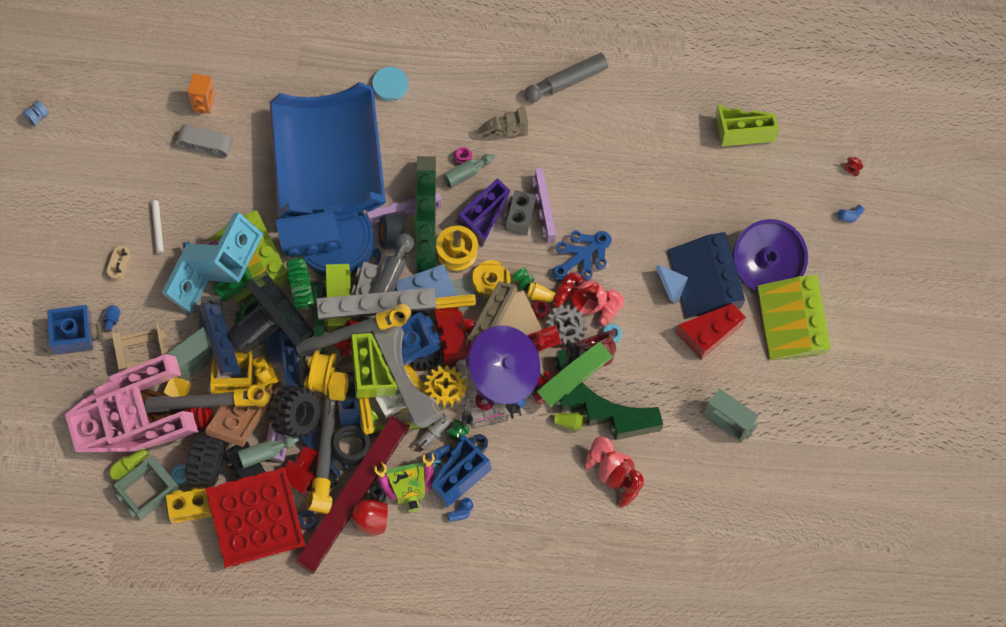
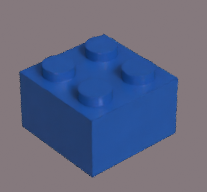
M87 305L47 310L49 344L54 355L94 349L90 330V323H92L91 313Z

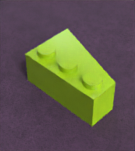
M326 264V279L323 280L324 291H327V297L324 298L351 295L349 264ZM352 316L324 320V326H328L329 332L341 329L347 320L352 321Z
M372 333L352 334L351 353L356 398L395 396L397 385L390 375V370L382 358Z

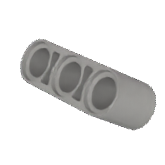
M182 125L176 144L187 150L225 158L228 156L233 138L224 133Z

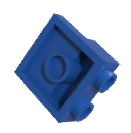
M420 312L410 317L401 326L404 331L402 340V360L404 366L420 357L425 358L440 349L439 343L441 340L436 332L433 333L431 329L433 326L432 320L429 316H425Z

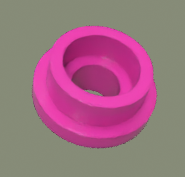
M460 147L455 151L454 159L458 164H462L467 160H472V152L466 147Z

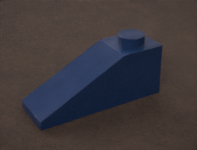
M278 331L270 336L268 340H265L267 358L282 386L301 387L296 346L284 331Z
M351 371V372H343V373H347V374H351V375L354 374L353 371ZM348 382L349 389L345 400H337L341 428L349 425L361 428L355 383Z

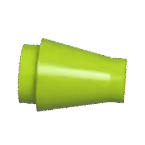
M579 412L556 413L554 424L575 432L577 430L581 431L584 415H580Z

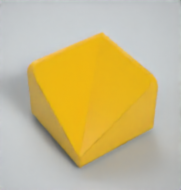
M332 373L328 384L329 398L331 400H345L349 389L347 373Z
M177 377L170 379L163 394L170 397L187 396L191 388L190 382Z

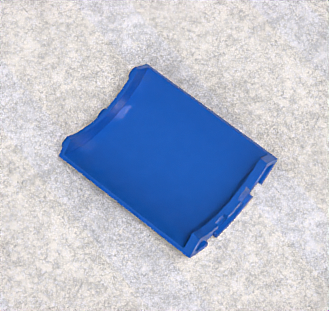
M358 82L346 90L331 95L298 97L279 93L269 101L278 218L284 219L333 211L338 221L356 217L358 212L364 210L368 213L386 203L373 87Z

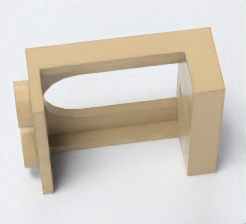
M159 323L156 324L157 329L121 336L120 332L112 333L120 372L149 361L144 360L128 364L125 347L157 342L161 348L159 356L169 352V348L164 346V341L167 340L165 329L161 330Z

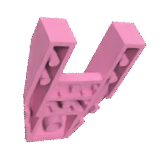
M164 354L110 376L106 383L97 387L94 393L67 412L65 416L75 452L138 451L181 439L198 432L193 413L181 411L150 424L140 391L180 376L181 373L176 356Z

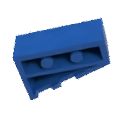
M464 434L456 449L452 451L448 462L442 467L431 485L434 495L446 508L492 470L490 460Z

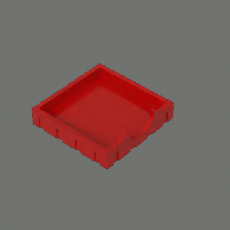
M285 467L279 468L276 471L260 473L257 476L238 479V481L219 484L216 487L205 488L226 569L305 547Z

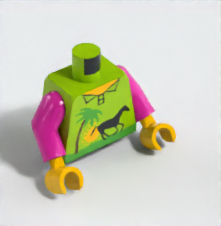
M425 452L422 454L424 466L423 462L387 470L386 465L381 462L382 469L377 471L376 466L373 465V470L378 474L377 478L380 486L384 489V493L391 500H396L397 504L406 503L408 512L418 511L420 509L418 500L425 498V493L430 491L434 479V467L431 464L435 459L433 452H431L432 457L429 460L425 459Z

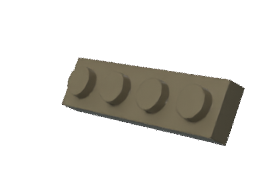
M498 281L468 337L469 344L482 331L499 326L517 291L516 285Z

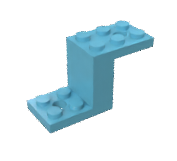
M233 213L218 245L186 244L162 294L186 313H192L208 281L240 282L263 233L240 213ZM240 235H241V239H242V243H241V244L239 243V236H240ZM185 282L187 286L186 291H184L183 285Z

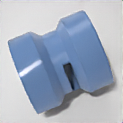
M38 100L32 103L31 108H26L22 112L25 118L34 126L40 122L41 118L49 115L48 110Z

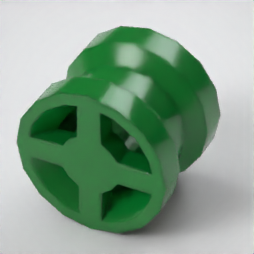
M522 267L514 273L511 280L513 283L518 284L520 291H524L529 287L530 282H534L535 278L528 274V270L525 267Z
M454 419L452 422L453 426L446 431V434L452 440L459 443L462 435L468 434L471 429L466 424L462 428L461 421Z

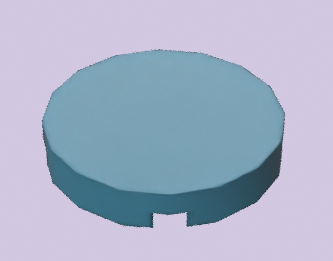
M395 67L380 69L373 78L374 93L385 101L401 99L408 90L406 74L401 69Z

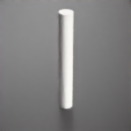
M154 200L151 201L156 254H163L159 201Z

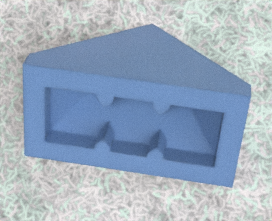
M657 265L656 269L669 299L673 303H677L688 277Z

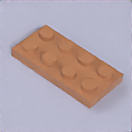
M252 381V386L258 385L256 382ZM268 386L264 388L270 396L269 403L264 407H257L255 405L236 407L235 405L221 406L206 428V435L243 447L273 400L275 388L270 389ZM258 393L255 396V400L261 398L262 393Z

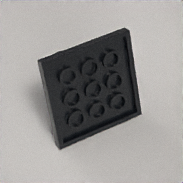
M264 271L246 283L262 304L238 321L228 331V334L238 349L247 354L277 332L280 327L296 347L309 337L314 330L270 275Z

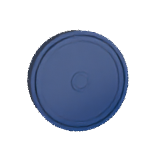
M363 211L358 212L356 217L337 221L340 227L342 248H337L334 251H319L316 254H301L310 269L322 276H326V264H349L350 274H353L357 271L358 267L362 268L363 262H368L374 250L375 235L371 223Z

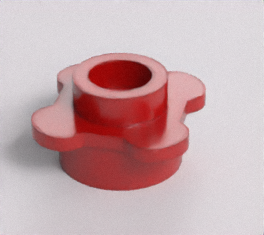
M848 157V162L843 165V168L854 176H858L860 174L859 171L864 167L862 161L857 157Z

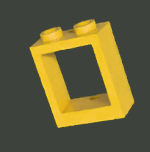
M234 351L239 369H247V378H218V367L213 353L210 382L211 394L234 392L235 389L250 388L252 386L253 351L247 354L242 351Z

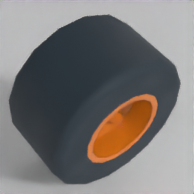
M383 215L379 223L380 245L383 249H397L396 238L405 232L403 218L400 215Z

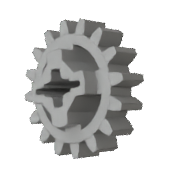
M560 305L559 311L553 309L552 314H548V321L545 324L547 327L557 326L563 347L568 342L573 346L574 341L579 342L581 340L580 337H585L584 331H587V325H585L587 319L582 318L583 312L577 313V307L571 310L570 305H567L566 309H563L562 305Z

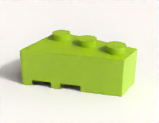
M717 105L715 120L722 147L776 142L779 126L774 113L756 110L747 112L741 111V108L738 107L729 109L723 108V105Z

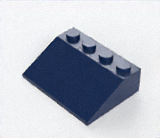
M726 232L709 234L668 249L673 271L688 277L680 296L687 319L702 316L730 304H734L738 309L742 308L745 297Z

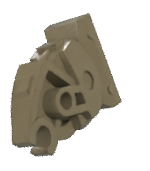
M525 106L519 107L516 112H506L502 117L496 116L486 121L478 128L479 136L483 134L484 137L491 135L512 137L518 134L528 136V119Z

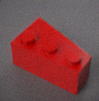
M730 304L678 324L675 333L702 360L743 325L746 316L734 304Z
M458 307L434 309L437 333L441 340L440 348L444 368L446 365L454 367L458 361L466 359L468 351L465 340L467 339L465 328H462L461 324L463 320L462 311H458Z

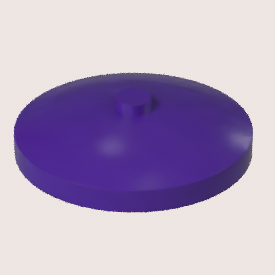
M776 219L757 221L745 228L734 244L732 256L738 277L745 286L757 293V286L804 276L807 269L808 250L802 235L793 226L784 221Z
M494 326L479 333L471 342L466 355V371L471 385L481 397L495 404L508 405L519 402L532 393L540 376V359L533 342L523 332L510 326Z

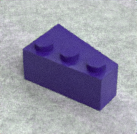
M497 178L458 214L455 222L471 230L475 234L478 244L483 247L511 190Z

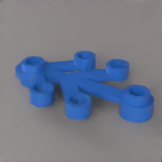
M575 230L570 235L571 242H588L591 244L584 247L567 245L564 241L557 243L556 251L559 254L573 253L577 255L563 266L558 265L554 267L552 278L556 282H562L568 271L584 260L581 276L584 281H589L593 275L591 270L592 253L598 249L595 267L598 270L605 269L607 264L605 249L611 245L612 238L605 231H599L595 235H585ZM573 235H578L579 238L575 239ZM602 237V238H605L606 240H605V241H600L599 238ZM559 246H564L565 249L561 250ZM602 261L604 265L600 266L598 262ZM562 270L563 274H558L557 271ZM588 272L590 276L586 277L584 273Z

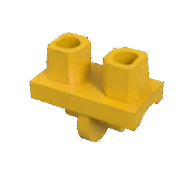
M264 356L254 359L253 365L255 366L254 372L257 384L263 388L266 386L270 389L275 388L279 380L269 360L266 361Z

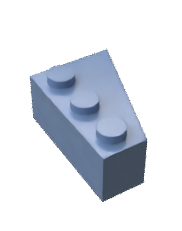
M444 264L399 280L394 290L435 288L436 298L457 296Z

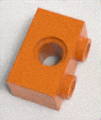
M193 73L188 89L192 111L200 114L211 113L215 98L211 76Z

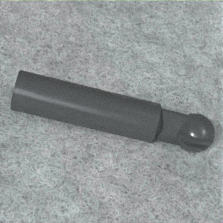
M600 52L546 77L545 83L541 86H528L525 89L524 96L529 102H537L545 92L553 95L608 69L607 60Z
M401 234L396 238L397 251L395 255L388 256L372 293L393 292L406 265L403 256L414 246L413 238L409 234ZM366 314L361 317L364 320L376 317V314Z

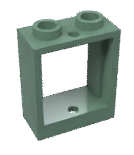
M204 328L198 330L167 353V355L176 356L181 373L177 378L187 380L212 361L213 350L208 333Z
M720 388L709 401L703 413L706 419L739 442H742L744 438L749 439L758 425L755 421L759 415Z
M153 455L114 484L117 490L114 493L121 503L125 500L129 505L126 509L133 517L137 515L140 520L166 501V495H171V492L180 490L176 482ZM153 470L166 485L167 489L143 508L139 509L126 494L125 490Z

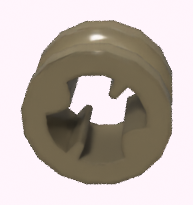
M90 323L92 339L96 340L97 337L103 339L102 323Z

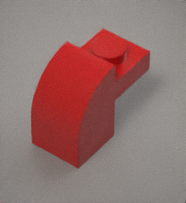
M304 447L298 453L296 461L288 460L286 464L289 484L302 494H310L312 480L315 479L316 474L310 470L318 456V451L314 448Z

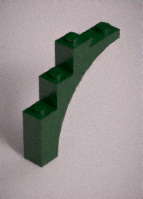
M417 156V273L436 267V156Z
M565 350L557 351L556 357L553 358L555 370L558 369L559 372L569 365ZM583 382L555 403L556 407H560L561 413L582 409L584 421L587 420L588 426L611 422L609 423L610 432L615 435L616 440L659 432L663 428L659 407L636 408L616 404L600 397Z

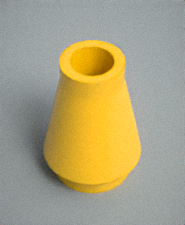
M530 282L526 297H529L530 300L550 303L553 302L555 292L537 282Z

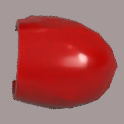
M372 499L359 502L354 507L351 515L355 528L368 535L383 534L387 526L388 505Z

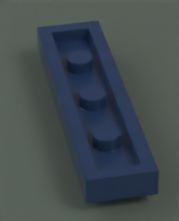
M203 303L200 306V310L220 376H237L241 372L220 304Z

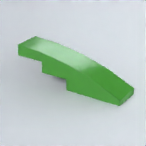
M599 342L559 372L537 392L552 407L565 394L568 395L581 382H585L613 356Z

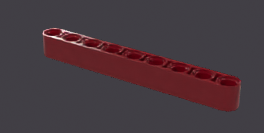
M394 415L389 419L332 505L329 513L326 514L299 555L295 564L311 574L315 573L350 520L354 507L363 500L377 479L378 474L374 472L373 465L376 466L377 471L382 469L381 462L386 465L409 430V424Z

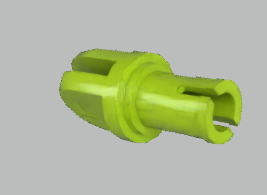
M142 449L135 451L129 457H121L109 469L111 479L118 482L139 463L150 456L148 451Z

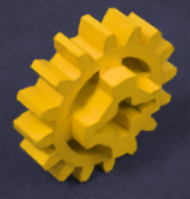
M448 365L443 370L438 366L437 372L432 369L431 376L427 375V382H424V388H426L425 395H430L431 398L436 400L438 405L441 403L443 408L446 407V404H449L451 408L454 402L459 404L460 398L465 397V392L463 391L467 390V385H464L466 378H461L462 372L456 373L455 367L449 370Z

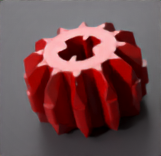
M198 407L184 411L193 413L198 432L206 431V428L214 418L213 411L210 408Z

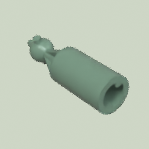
M484 154L480 160H467L445 172L443 177L446 184L453 188L477 175L483 164L489 165L495 155Z
M285 437L283 442L268 440L240 450L238 454L242 466L246 468L274 458L284 447L292 448L299 440L298 438Z

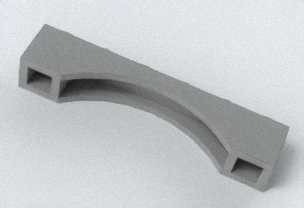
M435 288L318 298V318L326 320L376 314L395 308L399 304L407 305L411 311L437 309Z
M394 326L385 330L377 329L371 331L370 333H372L375 341L380 346L379 349L382 357H385L387 361L386 365L390 370V374H393L397 390L401 391L403 396L401 400L411 413L409 415L411 422L414 425L425 428L442 418L443 415L436 400L419 391L406 374L402 360V340L404 336L402 327Z

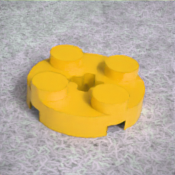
M488 260L480 263L475 268L472 275V284L479 296L490 298L498 281L510 284V273L507 268L505 269L501 266L500 262ZM490 275L493 279H496L493 283L486 280Z

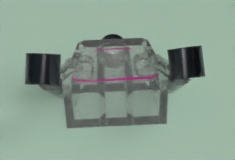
M476 391L471 392L470 398L465 400L461 411V427L464 428L465 424H470L471 428L474 429L506 422L509 419V414L511 419L514 418L513 414L515 413L521 416V409L518 404L513 403L508 405L494 404L492 409L482 411L475 404V398L478 393ZM486 399L481 401L483 404L488 403Z

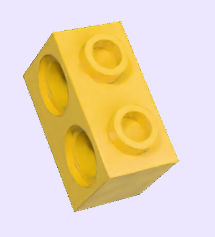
M195 487L187 492L174 491L171 492V495H166L169 519L172 524L212 517L206 489H203V487ZM197 499L204 500L200 506H195L194 502ZM176 503H184L181 509H174Z

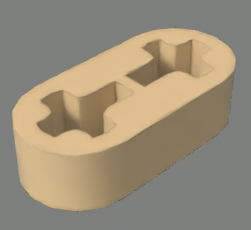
M126 246L116 247L111 256L107 273L114 282H119L125 278L131 262L132 255ZM125 252L126 256H123L120 261L118 254ZM119 266L121 273L114 275L112 271H116Z

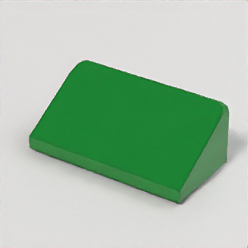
M247 267L239 283L218 281L213 286V289L221 296L222 301L225 302L248 287L246 283L253 277Z

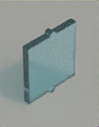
M465 276V278L452 281L457 296L474 294L476 298V305L458 307L459 311L476 310L486 306L489 298L476 293L472 284V277Z

